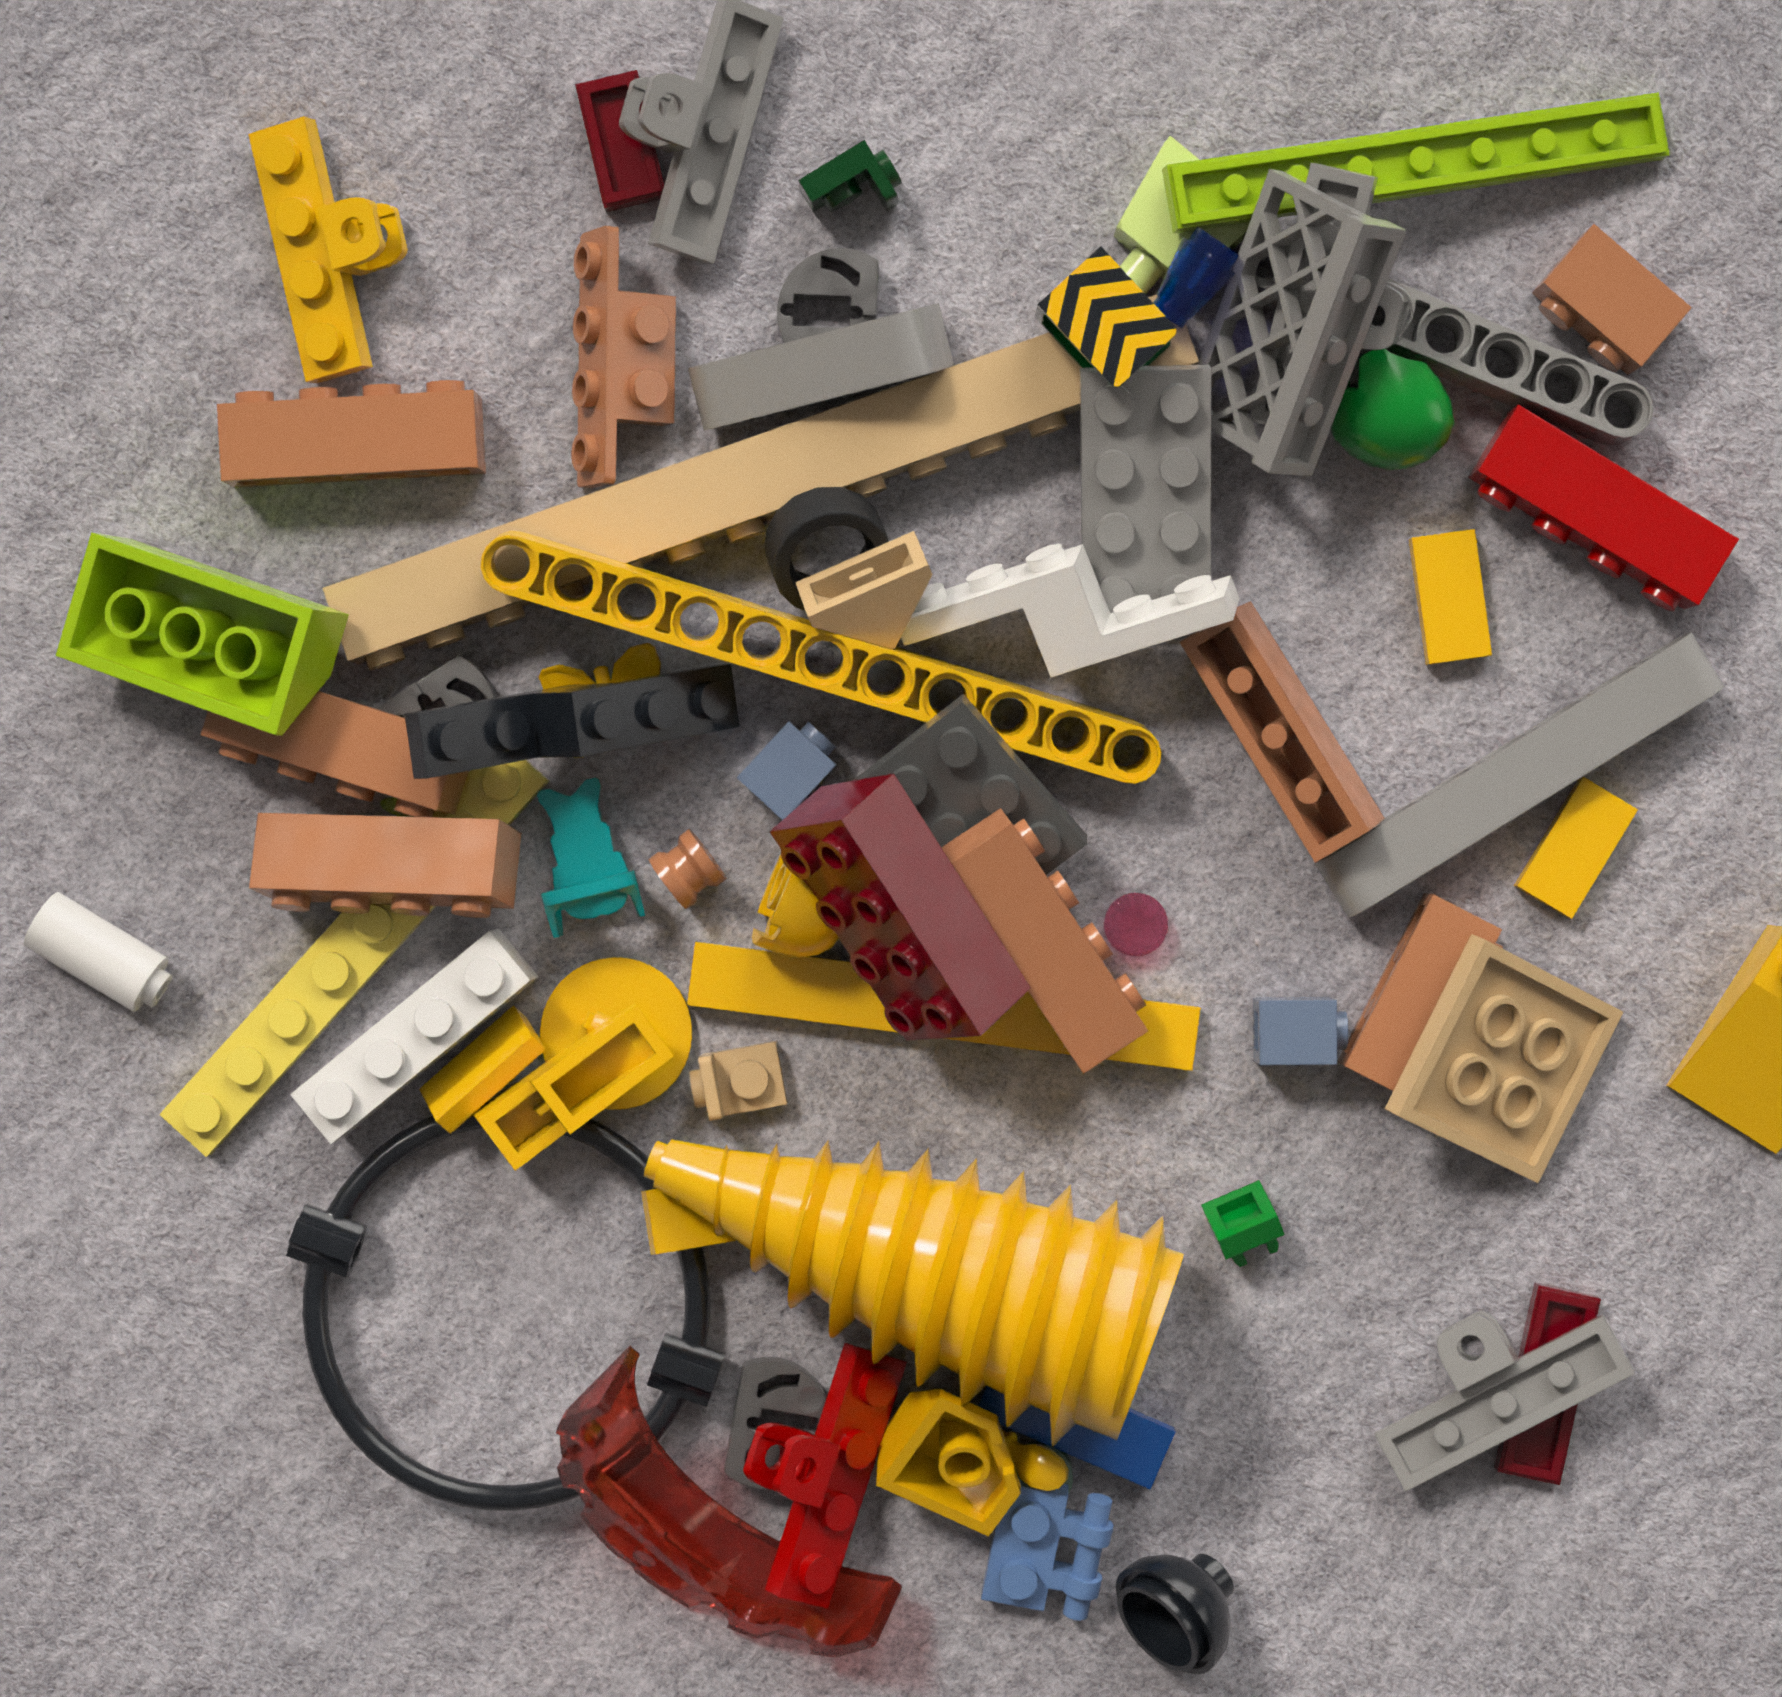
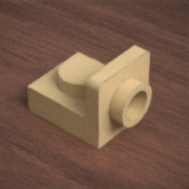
M777 1040L702 1054L698 1057L700 1069L689 1071L696 1109L707 1107L709 1121L723 1119L727 1115L782 1106L788 1103Z

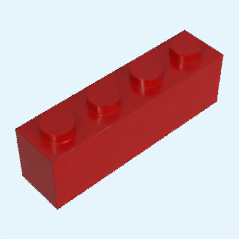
M1519 404L1507 412L1468 476L1469 479L1481 485L1477 494L1485 501L1507 512H1510L1513 506L1535 518L1531 526L1538 533L1560 545H1565L1568 539L1590 552L1586 560L1592 566L1614 578H1620L1622 573L1627 574L1645 585L1641 594L1646 599L1671 612H1674L1677 606L1685 610L1698 606L1739 541V538Z

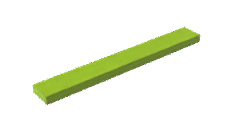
M1659 92L1174 163L1166 165L1162 169L1174 234L1250 222L1269 169L1283 171L1306 183L1311 163L1378 177L1372 200L1373 204L1659 161L1670 154ZM1286 192L1277 213L1278 218L1297 215L1293 196Z

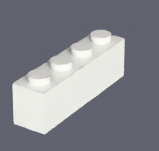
M500 929L490 930L290 1095L328 1142L333 1144L352 1132L539 977Z

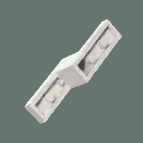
M1054 544L1031 553L1026 557L1027 563L1005 570L1002 564H992L980 568L967 576L966 583L947 589L944 588L943 583L927 585L901 636V640L904 646L1023 608L1050 677H1055L1233 621L1240 598L1231 575L1212 581L1211 576L1202 575L1182 582L1174 589L1175 593L1154 600H1151L1150 596L1146 594L1129 598L1116 605L1113 609L1114 612L1110 613L1084 545L1064 550L1061 544Z

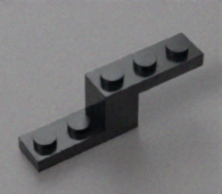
M731 664L711 665L615 683L565 685L404 714L414 779H428L534 758L585 757L740 727Z

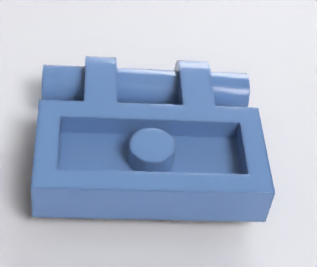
M1018 1476L1021 1484V1494L993 1531L982 1584L981 1600L1044 1611L1048 1589H1055L1066 1594L1063 1614L1073 1620H1085L1088 1617L1091 1600L1098 1598L1102 1575L1098 1572L1102 1548H1106L1110 1544L1114 1527L1113 1523L1109 1520L1112 1499L1100 1493H1091L1087 1496L1084 1512L1066 1509L1068 1485L1063 1484L1059 1489L1044 1491L1030 1487ZM1060 1537L1071 1538L1077 1542L1073 1564L1055 1560Z

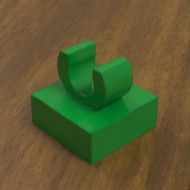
M1260 1180L1201 1204L1207 1222L1225 1260L1232 1258L1237 1266H1245L1247 1261L1243 1252L1262 1244L1266 1245L1270 1254L1278 1252L1279 1243L1277 1238L1285 1234Z

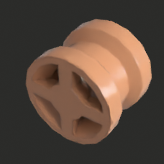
M688 829L679 836L678 845L668 853L657 852L648 859L662 882L685 909H688L697 902L698 892L707 886L717 887L727 879L715 859L691 829Z

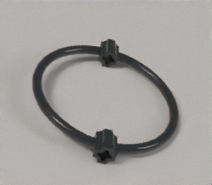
M472 1115L454 1132L449 1133L436 1122L433 1116H430L397 1133L372 1152L342 1185L327 1210L305 1204L299 1218L296 1220L289 1239L286 1256L307 1263L303 1286L302 1317L305 1344L312 1372L328 1408L349 1439L368 1459L388 1475L411 1489L434 1499L461 1507L489 1511L535 1509L572 1500L603 1486L637 1463L672 1425L686 1400L707 1407L726 1353L706 1347L710 1323V1288L703 1248L697 1247L677 1251L685 1293L682 1338L667 1332L665 1333L647 1386L661 1390L662 1393L641 1423L621 1443L602 1457L580 1469L560 1477L527 1484L489 1485L469 1482L444 1475L423 1466L387 1441L367 1420L353 1400L343 1381L331 1343L328 1320V1292L331 1272L343 1277H349L358 1259L368 1225L351 1218L372 1188L392 1168L429 1144L454 1134L482 1128ZM590 1119L572 1134L568 1132L564 1134V1136L589 1145L609 1157L624 1169L644 1191L656 1189L653 1187L654 1181L644 1177L648 1157L626 1138L602 1123Z

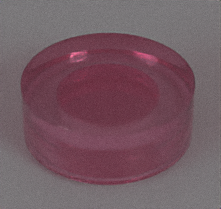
M1131 892L1119 896L1108 906L1103 919V928L1107 940L1116 950L1129 956H1143L1155 951L1162 944L1168 930V919L1164 908L1155 898L1144 893Z

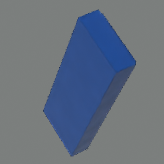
M986 1385L977 1406L996 1414L1000 1425L1007 1427L1004 1394ZM1032 1405L1010 1427H1007L1052 1447L1050 1414ZM1129 1408L1117 1440L1075 1424L1053 1447L1151 1490L1176 1431L1174 1427Z

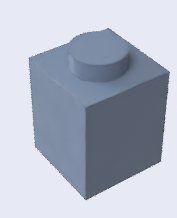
M788 721L738 775L737 779L783 820L809 798L836 769L837 765L828 757L836 746L809 721L801 730H798Z
M1330 997L1253 998L1254 1062L1259 1065H1337V1050H1346L1348 1046L1346 1011H1337V1000Z

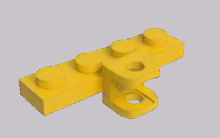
M303 116L248 134L305 381L318 384L372 368V360L352 275L362 276L389 268L406 256L408 249L399 210L394 206L375 203L372 200L360 197L334 201L315 119ZM380 224H382L387 230L388 236L386 243L383 239Z

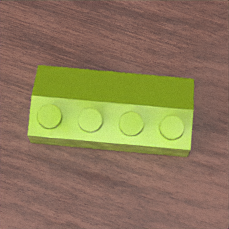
M91 532L55 656L270 734L282 736L331 676L349 614L134 539Z

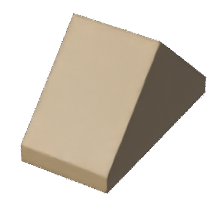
M912 531L795 583L812 627L895 649L933 574L916 534Z

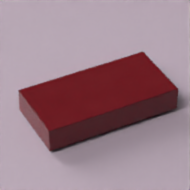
M637 70L575 84L601 198L606 212L660 200L665 185L656 148L630 138L619 126V119L629 84L632 80L639 78ZM643 101L640 104L639 112L641 111Z

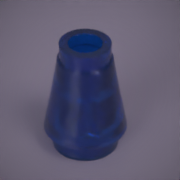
M1197 227L1188 240L1182 237L1153 303L1171 322L1182 329L1189 318L1191 319L1236 274L1231 269L1240 256L1219 240Z

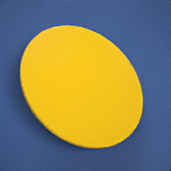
M603 958L591 961L573 970L553 990L545 1005L540 1025V1040L546 1048L543 1052L546 1062L630 1006L636 1004L674 1057L605 1108L610 1110L641 1106L663 1094L676 1081L684 1069L692 1043L690 1013L678 988L658 969L630 958Z

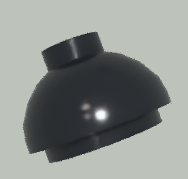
M1163 1554L1142 1557L1127 1566L1116 1580L1117 1606L1126 1629L1136 1643L1154 1660L1175 1671L1204 1674L1217 1664L1228 1645L1231 1619L1227 1598L1234 1590L1233 1581L1223 1565L1207 1554H1197L1192 1560Z

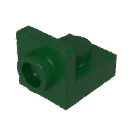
M865 140L798 180L800 192L812 212L825 205L830 212L846 206L862 194L859 184L866 180L874 190L884 209L888 211L898 205V195L894 188L902 183L898 172L884 150L873 155Z

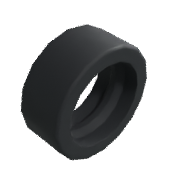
M817 487L794 496L776 511L766 529L764 552L780 594L795 608L805 611L795 582L811 575L795 570L791 557L798 544L811 533L828 526H848L859 530L865 540V545L860 554L889 542L876 508L861 494L842 487Z

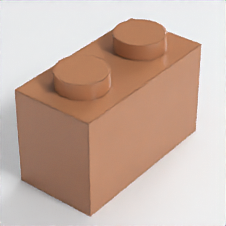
M1595 224L1577 239L1532 292L1533 295L1542 301L1538 308L1551 323L1564 331H1568L1572 327L1591 343L1587 347V351L1600 365L1614 373L1621 369L1627 375L1642 367L1692 308Z

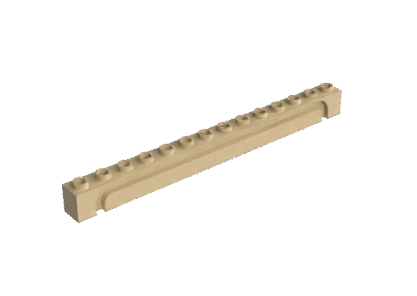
M1174 289L1148 297L1177 330L1176 335L1171 339L1169 348L1149 366L1197 365L1199 360ZM1045 333L322 589L330 608L349 614L341 640L347 660L356 664L366 662L369 670L380 669L404 660L406 657L403 648L427 641L429 649H436L464 639L466 636L463 627L487 620L489 628H495L526 616L523 606L533 602L503 594L491 588L484 579L480 568L481 556L486 546L501 533L508 531L525 532L644 569L643 564L665 556L668 557L670 565L682 563L705 554L706 550L703 543L727 535L730 544L765 533L766 528L763 522L773 519L776 511L791 498L817 487H842L867 498L886 490L887 487L884 479L908 471L911 480H917L946 469L947 465L944 458L966 450L969 451L971 459H976L1006 448L1005 437L1029 429L1031 437L1036 438L1062 429L1068 425L1065 416L1080 411L1081 367L1049 333ZM505 545L497 549L494 563L502 576L508 579H519L529 572V557L522 548L516 545ZM569 564L558 571L556 581L563 594L570 598H581L586 595L583 585L593 582L589 571L583 566Z

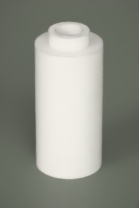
M60 892L53 894L42 906L24 938L23 945L133 1012H136L143 1004L151 1008L154 1007L167 990L172 979V975L165 971L169 960L168 957Z

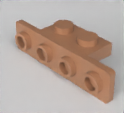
M602 226L583 233L574 254V272L576 277L580 279L579 307L573 319V335L576 342L579 343V368L572 384L573 401L578 407V434L572 444L571 459L573 467L577 471V485L583 488H594L615 483L617 422L655 426L674 424L676 296L618 290L619 228L613 226Z

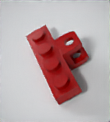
M844 1343L815 1435L780 1423H765L757 1427L743 1468L744 1475L751 1482L766 1489L777 1491L780 1495L793 1501L765 1587L766 1591L780 1598L828 1609L877 1458L878 1448L883 1439L904 1374L906 1361L885 1355L878 1363L873 1364L872 1350ZM778 1445L780 1449L779 1458L774 1465L767 1467L765 1463L766 1453L770 1447Z

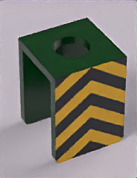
M1101 246L1037 304L1035 319L1081 368H1095L1113 388L1120 387L1142 366H1149L1169 348L1171 339L1177 332L1176 327Z

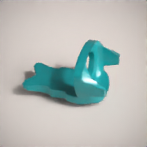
M596 777L586 779L571 796L552 789L541 790L537 794L538 801L549 815L555 832L550 840L558 864L552 868L554 889L541 893L553 938L564 935L562 910H565L576 919H592L599 915H609L617 912L625 905L628 895H630L638 917L646 916L635 871H629L622 852L614 850L610 825L602 821L599 807L601 783Z

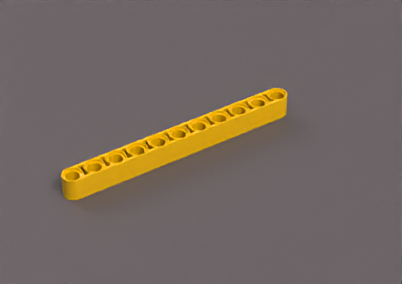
M508 531L499 534L486 546L481 556L480 568L484 579L491 588L503 594L923 722H928L942 711L932 707L929 703V692L933 685L943 679H954L962 684L963 694L1012 749L1123 783L1136 784L1146 781L1155 774L1160 765L1162 752L1158 740L1143 724L1128 717L903 648L895 647V649L814 628L808 619L525 532ZM505 545H516L522 548L529 557V572L519 579H508L502 576L494 563L497 549ZM569 564H578L586 568L593 579L591 592L581 598H570L563 594L556 581L557 573L562 567ZM638 583L649 587L656 599L653 611L642 617H632L625 613L619 603V593L627 585ZM697 602L705 603L716 611L718 624L712 632L704 636H695L685 630L680 617L683 610L690 604ZM757 622H768L775 626L780 633V642L772 652L764 655L754 654L749 651L743 643V634L750 625ZM820 641H830L837 645L842 652L841 661L833 671L825 674L816 673L805 664L807 650L814 643ZM892 660L902 668V680L891 691L878 692L867 683V673L871 666L878 661ZM1005 698H1016L1021 701L1024 706V714L1020 723L1010 729H999L992 725L990 720L991 710L998 701ZM1069 716L1083 720L1084 735L1076 745L1064 748L1053 744L1052 730L1058 721ZM1129 735L1143 738L1145 745L1144 753L1138 762L1129 766H1121L1114 762L1113 750L1120 739Z

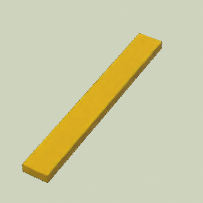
M695 942L687 1005L897 1032L891 1027L885 1017V1007L871 986L857 975L850 961L813 956L795 958L767 950ZM1028 991L982 1036L943 1038L1070 1055ZM1143 999L1146 1006L1136 1013L1148 1029V1032L1105 1059L1193 1071L1201 1007Z

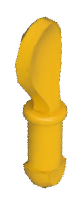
M1002 1429L1014 1467L1022 1481L1032 1488L1044 1491L1056 1490L1063 1486L1068 1480L1069 1473L1064 1459L1052 1449L1041 1444H1021L1017 1442L1015 1432H1006Z

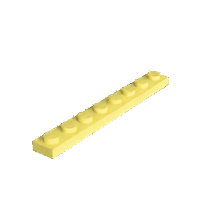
M528 760L470 770L456 814L434 810L433 817L500 819L510 825L550 780ZM370 904V912L366 914L342 912L159 1115L205 1157L212 1155L427 916L394 913L391 911V905ZM430 906V913L436 906Z

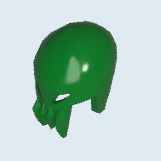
M1387 349L1372 350L1360 358L1358 387H1351L1349 379L1330 431L1334 439L1350 456L1370 467L1397 470L1415 467L1432 458L1447 444L1455 423L1451 400L1439 378L1427 363L1406 359L1390 353Z

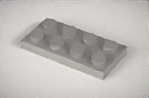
M1210 365L1142 366L1118 388L1111 387L1095 368H1080L1081 545H1084L1110 613H1113L1116 605L1129 598L1146 594L1150 596L1151 600L1175 593L1174 589L1186 580L1202 575L1211 576Z

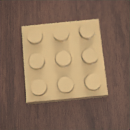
M1471 934L1385 1109L1539 1183L1623 1011L1495 944Z

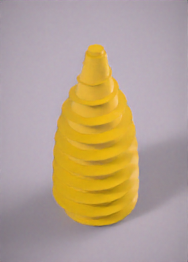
M671 1139L668 1144L660 1141L655 1143L644 1171V1177L654 1181V1188L676 1199L678 1205H686L714 1224V1232L717 1236L727 1233L749 1249L752 1272L756 1273L770 1263L788 1277L787 1300L790 1308L796 1307L813 1292L828 1303V1332L831 1338L836 1337L857 1319L872 1331L873 1364L878 1363L899 1343L915 1353L916 1385L918 1387L943 1365L959 1374L961 1407L970 1402L986 1385L1004 1394L1007 1427H1010L1030 1405L1050 1414L1052 1447L1075 1424L1112 1439H1118L1184 1256L1181 1252L1165 1247L1163 1216L1139 1238L1120 1232L1117 1199L1095 1222L1074 1217L1071 1184L1049 1207L1029 1203L1026 1197L1024 1170L1003 1193L981 1190L977 1158L956 1181L933 1179L929 1147L909 1171L884 1169L880 1141L876 1143L861 1163L833 1162L829 1140H827L815 1158L780 1156L777 1144L770 1154L730 1150L727 1145L723 1149Z

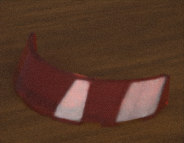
M629 1346L566 1409L556 1430V1434L560 1435L562 1455L557 1471L563 1488L576 1490L585 1504L580 1514L581 1518L599 1540L614 1555L629 1563L640 1577L687 1608L696 1605H707L723 1613L728 1620L726 1628L754 1639L778 1634L807 1642L811 1648L810 1654L834 1658L870 1649L877 1644L902 1590V1585L890 1576L877 1575L841 1566L828 1609L780 1598L766 1591L765 1587L780 1541L756 1529L715 1501L696 1485L666 1453L651 1431L639 1404L635 1385V1370L640 1354L634 1348Z

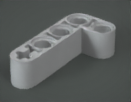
M939 303L690 367L688 372L705 431L926 375L952 367L954 362Z

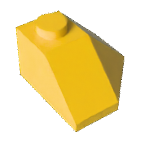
M942 1389L910 1392L887 1424L883 1439L878 1448L876 1486L989 1537L1021 1494V1484L997 1415L970 1402L961 1407V1398Z

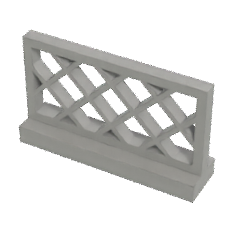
M1269 169L1198 365H1210L1211 391L1215 381L1224 377L1231 405L1219 412L1211 409V431L1253 455L1251 463L1269 474L1313 475L1407 230L1390 221L1371 218L1283 171ZM1286 192L1293 196L1299 222L1281 232L1277 213ZM1333 219H1337L1342 223L1330 255L1326 256L1319 227ZM1303 237L1310 266L1292 275L1285 246ZM1269 256L1276 284L1258 293L1254 275L1259 261ZM1314 280L1316 292L1307 316L1303 318L1296 289ZM1280 298L1286 328L1269 337L1262 307ZM1246 317L1253 346L1236 354L1232 334L1237 321ZM1290 342L1293 353L1284 377L1280 380L1273 350ZM1257 359L1264 388L1247 397L1240 368ZM1267 402L1270 414L1261 438H1258L1250 416V410Z

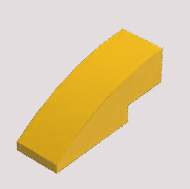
M634 1004L546 1061L475 1112L473 1116L516 1171L565 1133L572 1134L673 1058L674 1055L639 1007Z

